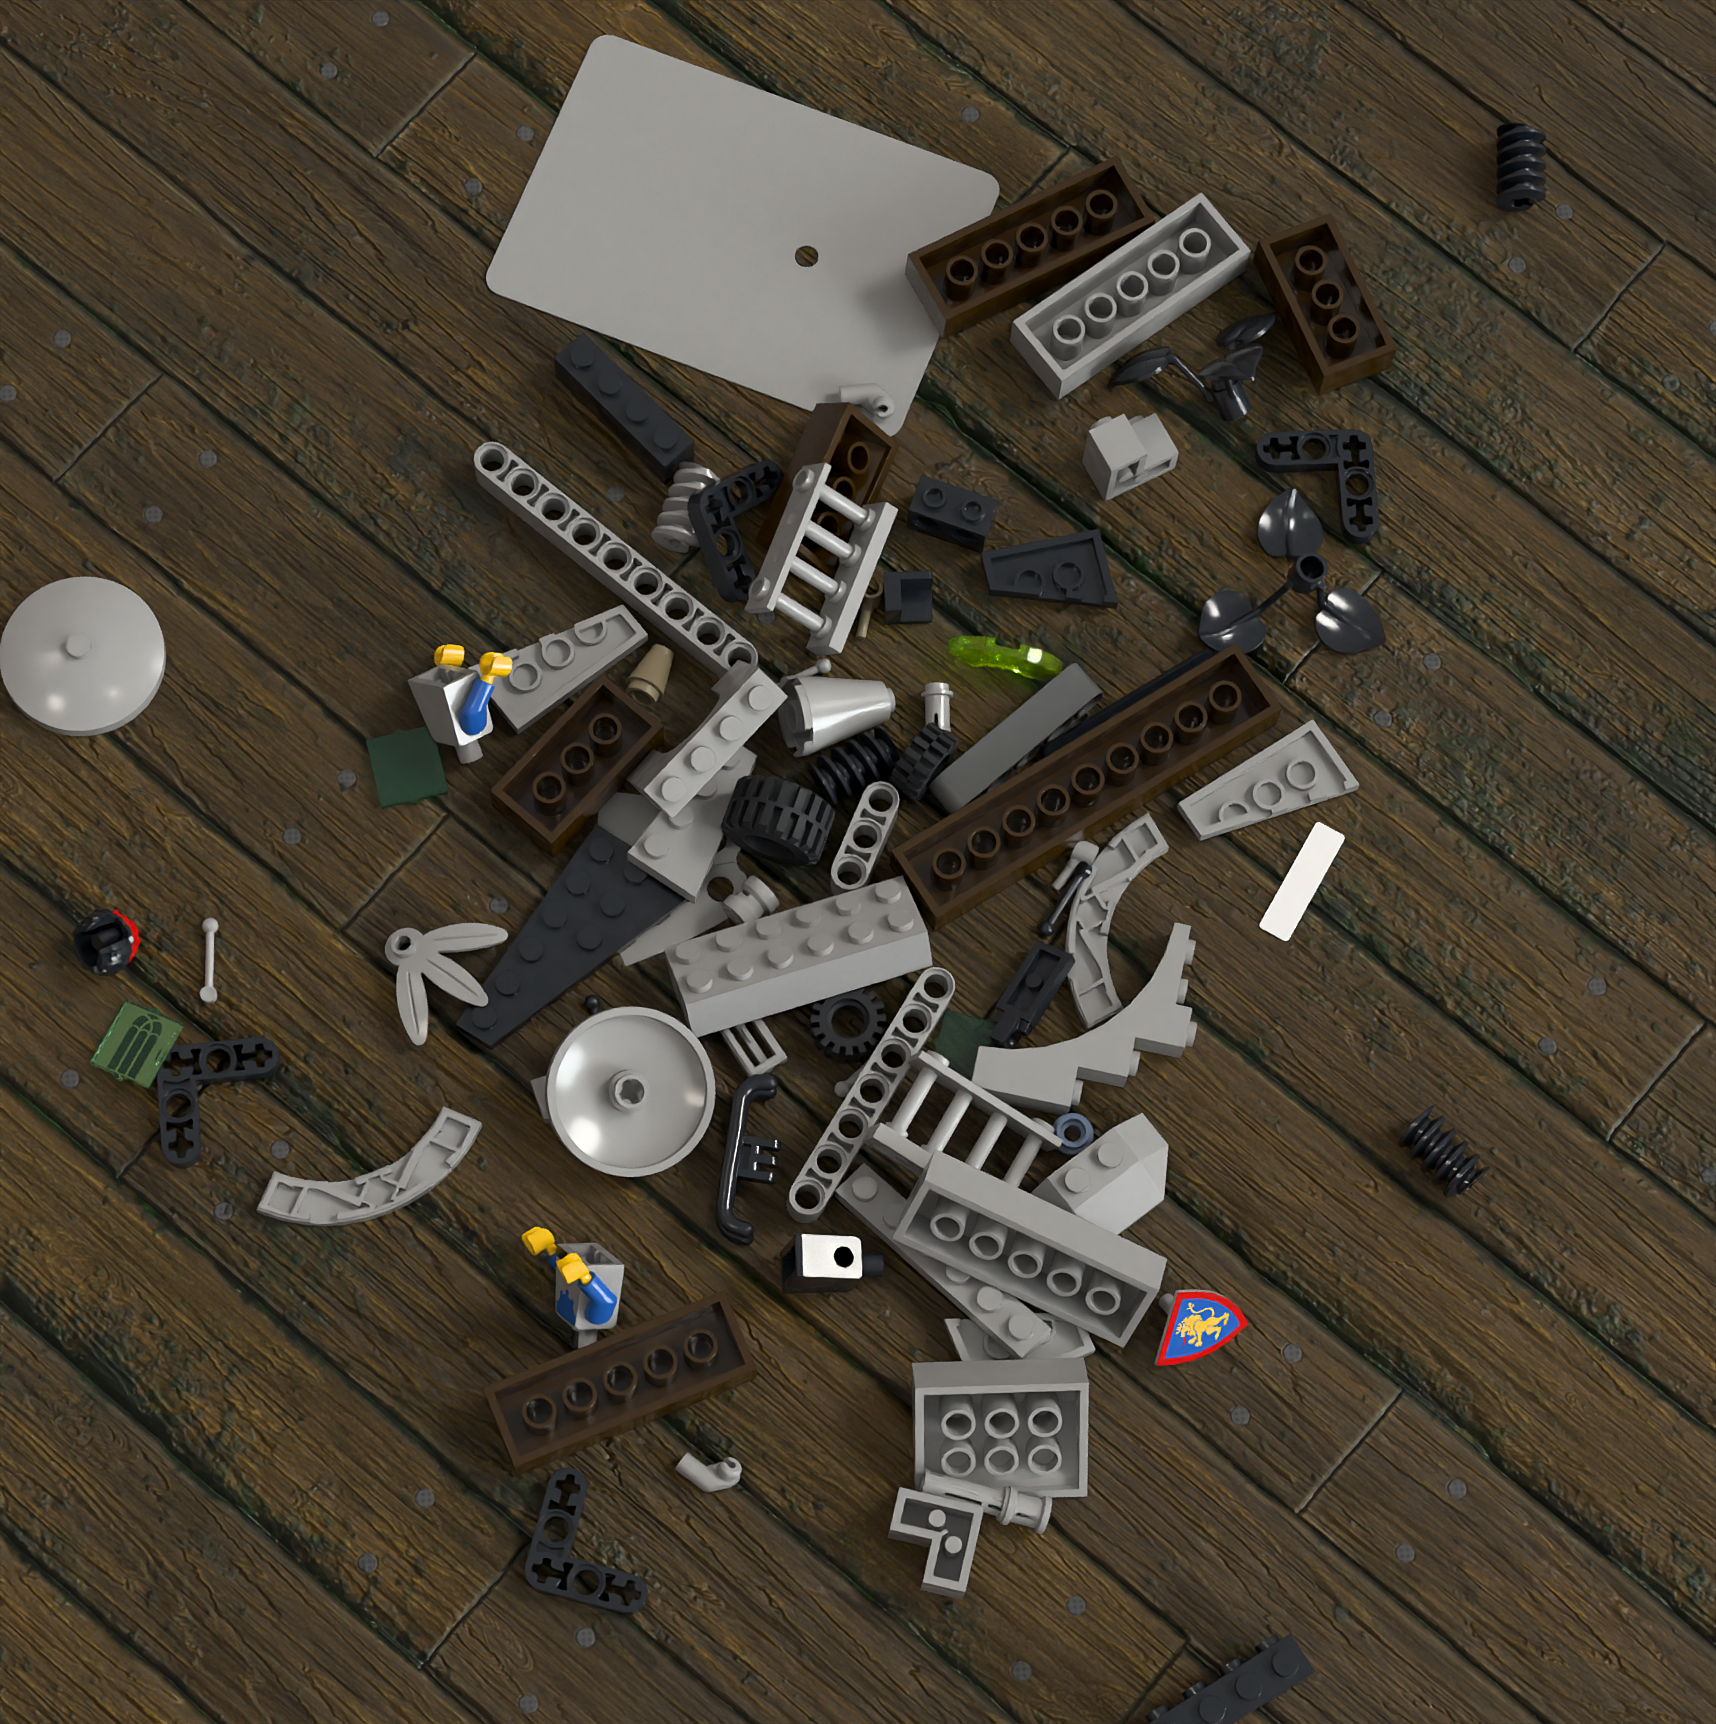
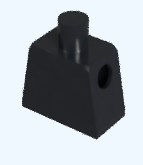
M795 1234L780 1252L782 1294L852 1291L862 1280V1277H882L883 1274L882 1252L861 1251V1239L859 1237Z

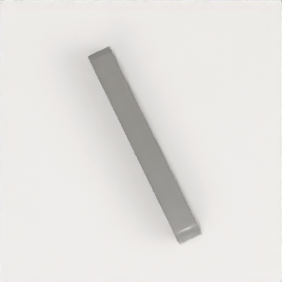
M487 442L478 447L474 454V467L477 482L481 487L721 679L731 668L729 663L738 658L744 659L749 664L758 667V654L750 642L508 448L498 442ZM492 461L502 464V467L496 471H488L483 468L485 464ZM520 486H528L533 489L530 494L525 496L514 493V490ZM552 510H557L564 514L563 517L555 521L548 520L544 515ZM581 535H590L595 539L588 545H580L575 542V539ZM614 559L625 563V566L619 570H611L605 565ZM650 584L656 588V591L649 595H642L636 589L640 585ZM673 609H682L687 613V616L680 620H673L667 613ZM708 633L715 635L719 640L712 645H704L698 638Z

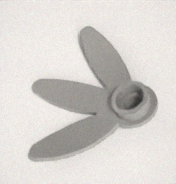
M460 923L435 929L425 935H422L413 928H403L397 930L388 938L385 945V954L393 965L399 967L396 980L398 1009L403 1025L414 1044H424L428 1035V1001L422 974L455 998L474 1006H486L488 1004V996L479 983L464 968L439 953L471 951L501 944L508 938V933L505 929L482 923ZM411 943L406 950H399L403 945Z

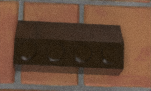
M850 402L817 403L755 542L768 552L794 489L793 480L803 466L825 462L832 466L825 484L862 508L863 505L875 503L900 445ZM818 499L810 520L848 544L854 530V522ZM803 536L796 556L834 579L840 564L839 557L806 536Z

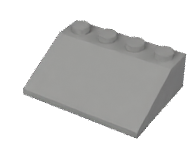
M1084 1358L912 1363L915 1491H919L923 1472L925 1469H928L932 1472L1003 1490L1004 1487L1013 1486L1017 1488L1018 1493L1037 1498H1043L1045 1495L1052 1498L1087 1496L1089 1381Z

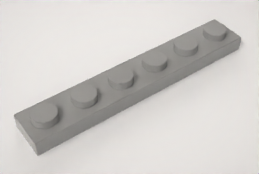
M865 1163L835 1190V1198L1016 1360L1026 1359L1050 1335L1051 1328L1015 1296L892 1239L906 1199Z

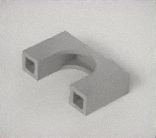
M738 660L711 688L719 697V700L701 725L671 751L662 754L653 749L626 778L655 808L674 818L788 698L760 668Z

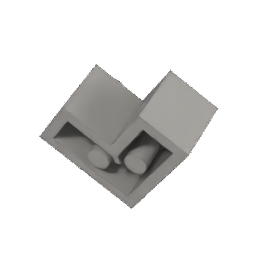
M1156 413L1146 418L1142 415L1136 416L1130 420L1126 418L1125 414H1122L1114 419L1110 416L1104 417L1090 427L1082 463L1104 501H1107L1174 469L1179 452Z
M899 1487L888 1538L930 1547L920 1590L962 1600L968 1583L984 1507Z

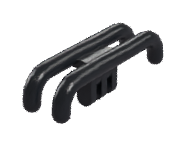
M754 1074L744 1079L737 1086L732 1099L716 1200V1224L720 1233L726 1239L742 1246H748L753 1243L755 1228L750 1222L736 1218L733 1213L738 1180L769 1185L776 1183V1174L760 1171L761 1167L778 1168L779 1158L763 1155V1150L780 1152L782 1142L745 1135L751 1103L757 1099H772L777 1094L776 1087L778 1081L771 1074Z

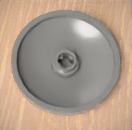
M97 577L62 579L50 583L31 594L18 606L10 617L0 643L1 675L15 705L26 717L39 726L52 732L69 736L103 734L133 720L154 698L163 679L166 665L164 637L159 623L149 606L141 597L127 587L114 581Z
M644 1007L611 1008L598 1012L580 1022L558 1045L546 1075L545 1102L550 1123L561 1143L584 1164L598 1171L616 1176L640 1177L651 1175L681 1161L695 1148L703 1137L710 1123L715 1105L714 1073L709 1057L700 1041L685 1025L675 1018L660 1011Z

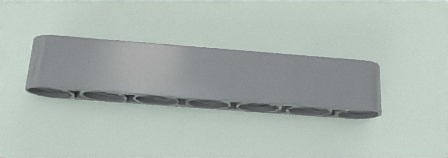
M931 967L920 975L791 1186L786 1207L789 1215L795 1221L810 1223L822 1214L864 1145L862 1140L871 1126L876 1125L911 1068V1065L907 1063L912 1055L921 1051L948 1007L955 990V980L946 969ZM930 982L938 983L943 987L945 995L940 998L930 997L926 994L924 985ZM907 1017H916L922 1021L924 1030L919 1033L909 1032L904 1027L903 1020ZM888 1051L896 1052L901 1056L903 1064L897 1068L888 1067L884 1064L881 1055ZM866 1086H873L880 1091L882 1099L876 1103L867 1102L862 1098L860 1090ZM844 1121H852L859 1126L861 1134L855 1138H847L840 1133L839 1124ZM823 1156L833 1157L839 1164V1170L832 1174L824 1173L819 1169L817 1160ZM808 1191L816 1196L818 1205L812 1209L801 1208L797 1204L795 1196L800 1192Z

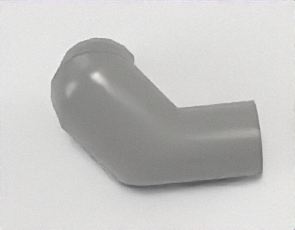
M686 1453L675 1470L701 1490L713 1492L734 1486L740 1479L742 1467L740 1462L732 1457H726L723 1459V1462L705 1466L690 1453Z

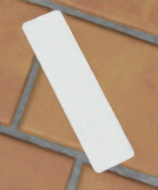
M1320 822L1315 824L1261 920V929L1284 941L1289 940L1345 839L1343 834Z

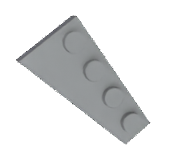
M622 604L576 623L574 628L556 635L552 633L539 639V642L518 651L516 648L503 653V656L512 659L511 672L507 677L494 676L491 685L495 686L491 694L490 701L515 732L520 734L648 641V634ZM476 664L468 668L470 670L478 671L481 679L482 673L480 671L479 664Z
M1311 720L1178 803L1177 809L1199 841L1356 791L1360 784L1315 721Z
M741 746L674 818L661 811L628 851L627 860L695 904L705 877L708 875L713 864L717 849L725 836L721 829V823L737 780L743 776H751L756 764L757 755Z

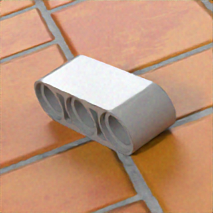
M879 781L872 783L866 788L832 864L830 888L834 896L866 887L870 882L898 814L900 800L898 791L887 782ZM875 799H883L891 807L887 811L878 812L872 809L869 804ZM860 835H867L873 838L876 843L870 848H860L855 844L854 839ZM850 871L857 874L860 880L853 885H846L839 880L838 876L843 872Z

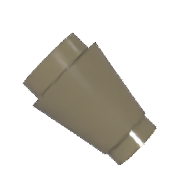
M653 645L626 679L627 688L625 693L640 706L653 707L657 701L663 699L674 658L673 652L665 646Z

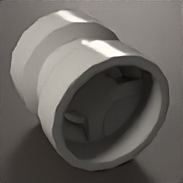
M751 875L742 883V891L736 895H729L721 902V906L727 916L736 925L759 919L762 917V914H771L779 907V901L759 878Z

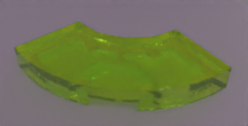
M954 636L949 640L947 651L973 667L1005 669L1029 679L1057 676L1061 673L1063 662L1059 658L1028 645L1021 644L1020 649H1012L996 645V638L982 636Z

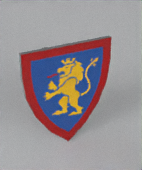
M1176 1290L1174 1296L1169 1293L1165 1294L1160 1298L1159 1306L1168 1314V1318L1154 1364L1156 1366L1175 1365L1194 1361L1208 1355L1231 1341L1249 1323L1237 1305L1226 1296L1211 1290Z

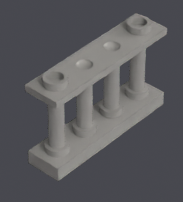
M826 462L803 466L793 480L794 489L759 575L749 588V599L744 609L746 612L754 614L771 612L776 608L810 629L811 634L806 649L818 656L840 654L842 652L898 512V509L888 502L867 504L861 508L827 486L825 482L832 466ZM818 499L854 522V530L848 544L810 520ZM803 536H806L839 557L840 564L834 579L796 556ZM789 571L825 593V602L819 616L781 592Z
M930 1050L927 1053L920 1051L912 1055L907 1063L919 1070L920 1073L892 1122H886L885 1125L878 1123L871 1126L862 1140L866 1145L915 1176L920 1177L934 1150L937 1149L941 1152L944 1150L971 1103L991 1117L965 1163L980 1170L1003 1128L1007 1126L1026 1138L1002 1180L1017 1188L1039 1149L1041 1148L1048 1152L1059 1148L1063 1142L1061 1138L1053 1134L1055 1129L1050 1124L1039 1118L1029 1119L949 1068L948 1065L950 1063L946 1058ZM934 1081L955 1093V1096L927 1145L922 1144L919 1147L906 1139L908 1137L906 1130Z

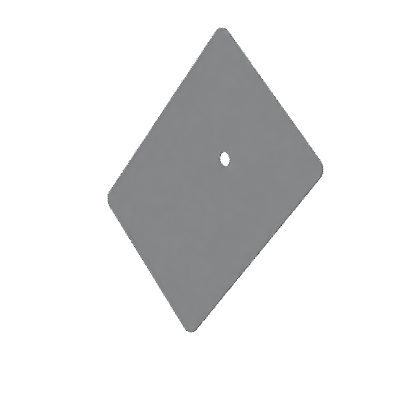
M603 35L596 38L587 51L489 266L486 282L490 290L499 296L813 412L817 403L840 402L839 386L876 383L894 399L896 407L893 415L887 419H878L861 404L853 406L891 437L901 429L940 337L939 332L905 276L907 256L913 251L990 216L998 199L1000 189L997 180L992 175L617 36ZM805 246L814 248L818 253L816 264L811 267L800 266L795 260V253L799 248Z

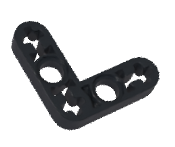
M1355 429L1282 431L1266 433L1260 438L1255 450V460L1258 466L1266 472L1335 471L1342 535L1347 541L1358 545L1366 544L1373 539L1379 525L1373 446L1371 439L1366 433ZM1310 442L1317 443L1323 448L1324 456L1317 460L1309 459L1304 455L1302 447ZM1348 443H1355L1356 449L1360 451L1356 460L1357 466L1350 468L1352 463L1351 452L1345 449H1347ZM1292 444H1296L1295 460H1291L1292 452H1289ZM1270 445L1276 446L1277 452H1281L1276 460L1272 459L1270 453H1267ZM1352 478L1361 479L1367 486V492L1360 496L1352 495L1346 489V481ZM1363 506L1361 510L1362 522L1368 524L1363 532L1358 531L1357 525H1350L1354 522L1356 507Z
M766 460L749 464L694 492L688 500L687 510L717 592L726 602L733 603L748 600L749 588L756 579L733 517L776 495L783 480V474L780 467L774 461ZM765 476L766 481L761 486L755 487L752 481ZM733 483L739 487L741 492V500L738 504L733 501L730 494ZM709 504L710 509L706 512L705 506ZM718 524L719 528L712 529V525ZM720 535L727 542V553L725 556H722L717 549V539ZM732 562L733 566L726 567V563ZM738 580L739 585L735 587L734 582Z
M263 1037L171 1046L157 1071L161 1144L163 1154L170 1165L179 1169L190 1168L199 1161L202 1155L198 1085L258 1080L271 1077L277 1072L281 1061L278 1048L273 1041ZM258 1049H264L266 1055L272 1056V1058L265 1060V1066L261 1068L257 1067L256 1062L253 1060L242 1061L244 1070L238 1071L239 1062L235 1051L242 1050L243 1059L256 1057ZM163 1051L159 1054V1056H158V1058H157V1062H158L159 1058L161 1057ZM216 1052H224L231 1059L229 1067L220 1073L212 1072L207 1067L208 1058ZM199 1054V1065L202 1074L196 1075L194 1066L181 1068L180 1075L173 1076L171 1070L165 1069V1066L172 1065L173 1058L180 1057L182 1064L195 1063L193 1055ZM176 1097H185L191 1102L189 1113L181 1118L173 1117L167 1111L169 1102ZM193 1124V1128H192V1129H190V1128H185V1127L190 1126V1125ZM169 1126L175 1127V1129L168 1131ZM176 1128H184L185 1139L188 1145L193 1146L192 1149L186 1151V1157L179 1158L176 1151H171V1148L178 1146Z
M566 1467L557 1470L549 1480L525 1564L527 1583L533 1590L546 1595L621 1615L639 1613L645 1607L648 1600L646 1584L639 1576L570 1557L586 1501L588 1487L586 1479L580 1471ZM567 1478H573L575 1487L580 1489L578 1494L571 1493L567 1503V1509H576L573 1516L563 1510H549L551 1503L558 1507L560 1506L562 1493L556 1486L558 1483L565 1484ZM555 1518L564 1520L569 1527L567 1537L559 1542H552L544 1535L546 1523ZM544 1561L551 1562V1570L564 1574V1565L571 1566L572 1569L567 1576V1590L558 1589L562 1583L561 1579L548 1577L545 1583H539L538 1575L532 1572L534 1566L541 1567ZM585 1571L594 1573L599 1579L597 1590L590 1595H582L574 1588L576 1576ZM606 1576L615 1578L611 1583L613 1588L623 1590L627 1587L628 1583L634 1584L635 1592L641 1595L640 1599L631 1600L629 1606L622 1605V1597L620 1595L609 1592L608 1602L600 1600L606 1590Z

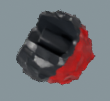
M97 909L94 913L89 914L85 920L77 924L73 932L74 954L78 961L81 962L82 967L85 970H90L92 974L100 976L115 975L135 957L138 945L141 942L138 936L139 931L134 921L120 914L118 910Z

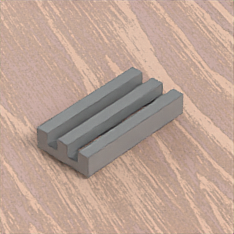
M761 1018L753 1020L751 1023L774 1055L769 1059L766 1058L744 1023L734 1026L760 1064L756 1067L753 1066L729 1028L718 1031L748 1077L754 1074H767L778 1064L782 1065L787 1062L786 1054Z

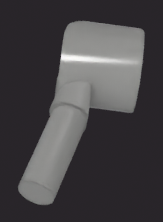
M1087 841L1078 842L1066 867L1051 886L1060 891L1074 873L1076 865L1081 861H1086L1092 866L1097 857L1099 847Z

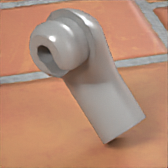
M876 383L839 386L840 402H850L852 405L861 404L878 419H887L895 411L894 399Z

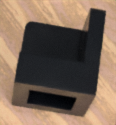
M932 571L884 572L882 583L884 625L925 624L932 622Z

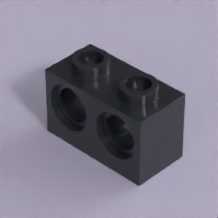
M921 475L908 510L906 528L981 553L984 551L996 518L998 500Z

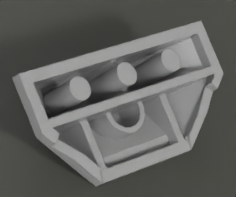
M1141 1113L1110 1129L1048 1176L1030 1194L1119 1235L1164 1200L1169 1145L1144 1114Z

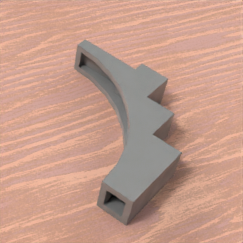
M1174 923L1164 956L1151 980L1131 1004L1107 1023L1078 1038L1046 1047L1003 1049L979 1046L971 1082L1008 1105L1062 1116L1068 1114L1071 1104L1079 1105L1083 1081L1076 1080V1078L1124 1087L1128 1075L1136 1076L1140 1052L1134 1051L1133 1048L1181 1058L1185 1046H1193L1197 1029V1022L1190 1021L1192 1008L1176 1004H1184L1188 987V980L1182 979L1181 976L1184 964L1191 965L1196 941L1189 939L1191 926Z

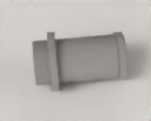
M940 682L926 684L925 691L921 693V699L925 700L926 726L931 722L937 725L938 720V727L951 734L949 700L953 698V692L949 691V684Z

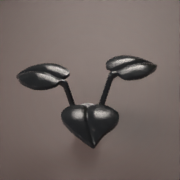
M1271 312L1240 319L1225 327L1217 335L1215 340L1217 346H1228V352L1223 357L1207 363L1198 372L1201 379L1211 380V389H1208L1176 355H1170L1172 353L1170 347L1164 346L1142 351L1124 362L1112 376L1108 384L1109 391L1111 392L1118 385L1148 379L1164 369L1166 365L1171 364L1175 365L1203 393L1207 402H1215L1223 421L1237 419L1248 413L1252 408L1242 384L1243 380L1254 381L1257 364L1264 352L1262 345L1259 343L1240 347L1239 345L1250 343L1262 336L1273 325L1278 314L1277 312Z
M1294 487L1278 495L1267 506L1257 525V540L1263 552L1273 558L1286 556L1287 562L1293 564L1287 573V581L1254 610H1252L1249 599L1239 592L1226 590L1216 593L1205 603L1202 609L1197 632L1199 640L1206 647L1217 653L1237 643L1244 654L1250 653L1262 643L1266 636V628L1257 616L1267 610L1290 589L1300 594H1308L1316 590L1317 605L1322 611L1315 618L1314 628L1319 640L1329 650L1340 654H1353L1379 647L1386 642V635L1379 617L1360 594L1347 588H1336L1328 595L1327 601L1324 600V590L1327 585L1322 580L1327 575L1328 566L1325 559L1316 553L1323 542L1322 526L1315 513L1306 505Z

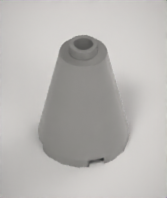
M791 675L781 678L778 685L788 696L785 703L777 708L780 728L787 747H796L797 751L793 754L796 758L811 755L887 722L891 712L895 710L893 691L891 688H886L882 681Z

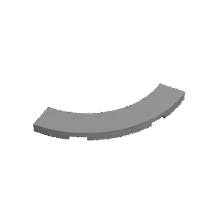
M1149 813L1118 833L1098 855L1092 864L1091 875L1081 881L1070 910L1066 929L1065 952L1072 954L1076 962L1068 973L1067 980L1077 1014L1086 1032L1112 1019L1124 1009L1111 980L1107 959V939L1115 907L1130 882L1153 860L1168 852L1169 846Z
M443 1106L436 1121L421 1140L411 1148L409 1153L390 1166L387 1165L374 1172L355 1177L353 1180L342 1182L304 1180L274 1171L256 1210L260 1214L277 1220L315 1226L347 1225L387 1215L414 1202L444 1180L473 1145L483 1126L482 1122Z

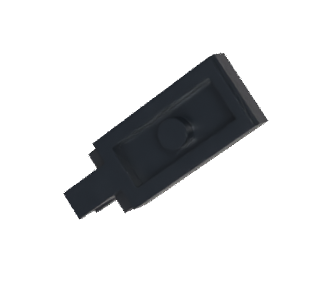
M1039 940L1034 943L995 1006L997 1014L994 1021L997 1023V1026L990 1035V1039L993 1040L996 1048L1014 1049L1020 1041L1021 1035L1028 1036L1032 1032V1029L1038 1024L1076 961L1072 954Z

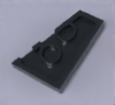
M1099 529L981 552L980 561L988 593L991 596L1117 609L1118 601Z

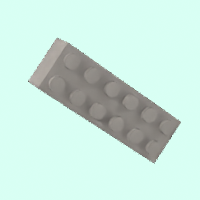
M1201 192L1015 319L1012 323L1010 342L1059 400L1245 272L1251 250Z
M903 875L664 947L672 986L689 1030L696 1038L933 966L928 931Z
M937 1149L934 1150L906 1200L892 1239L1123 1348L1157 1295L1167 1262L1165 1257Z

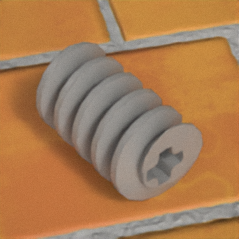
M685 461L679 462L680 470L674 475L675 484L669 487V498L663 502L662 510L664 512L658 515V526L651 533V537L656 543L678 553L688 552L689 546L700 547L687 510L690 496L694 492L720 480L711 470L699 464ZM705 506L706 512L710 509V507Z

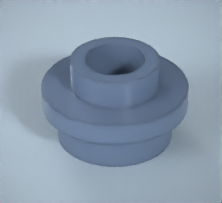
M1077 1113L1064 1114L1053 1124L1055 1129L1053 1134L1063 1140L1061 1146L1057 1148L1060 1152L1066 1155H1077L1091 1145L1093 1128L1084 1116ZM1068 1129H1074L1079 1133L1080 1138L1074 1142L1068 1141L1064 1136V1132Z

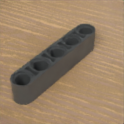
M1073 663L941 772L929 785L928 790L950 814L956 812L1009 779L1040 753L1044 744L1061 735L1090 711L1103 697L1104 692L1077 663Z

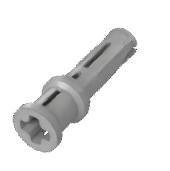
M928 1469L924 1470L919 1485V1492L984 1507L983 1513L996 1516V1521H999L1000 1524L1008 1525L1009 1522L1031 1527L1034 1528L1036 1534L1040 1535L1044 1533L1051 1513L1052 1497L1045 1495L1041 1499L1018 1493L1017 1488L1013 1486L1004 1487L1003 1490L932 1472Z

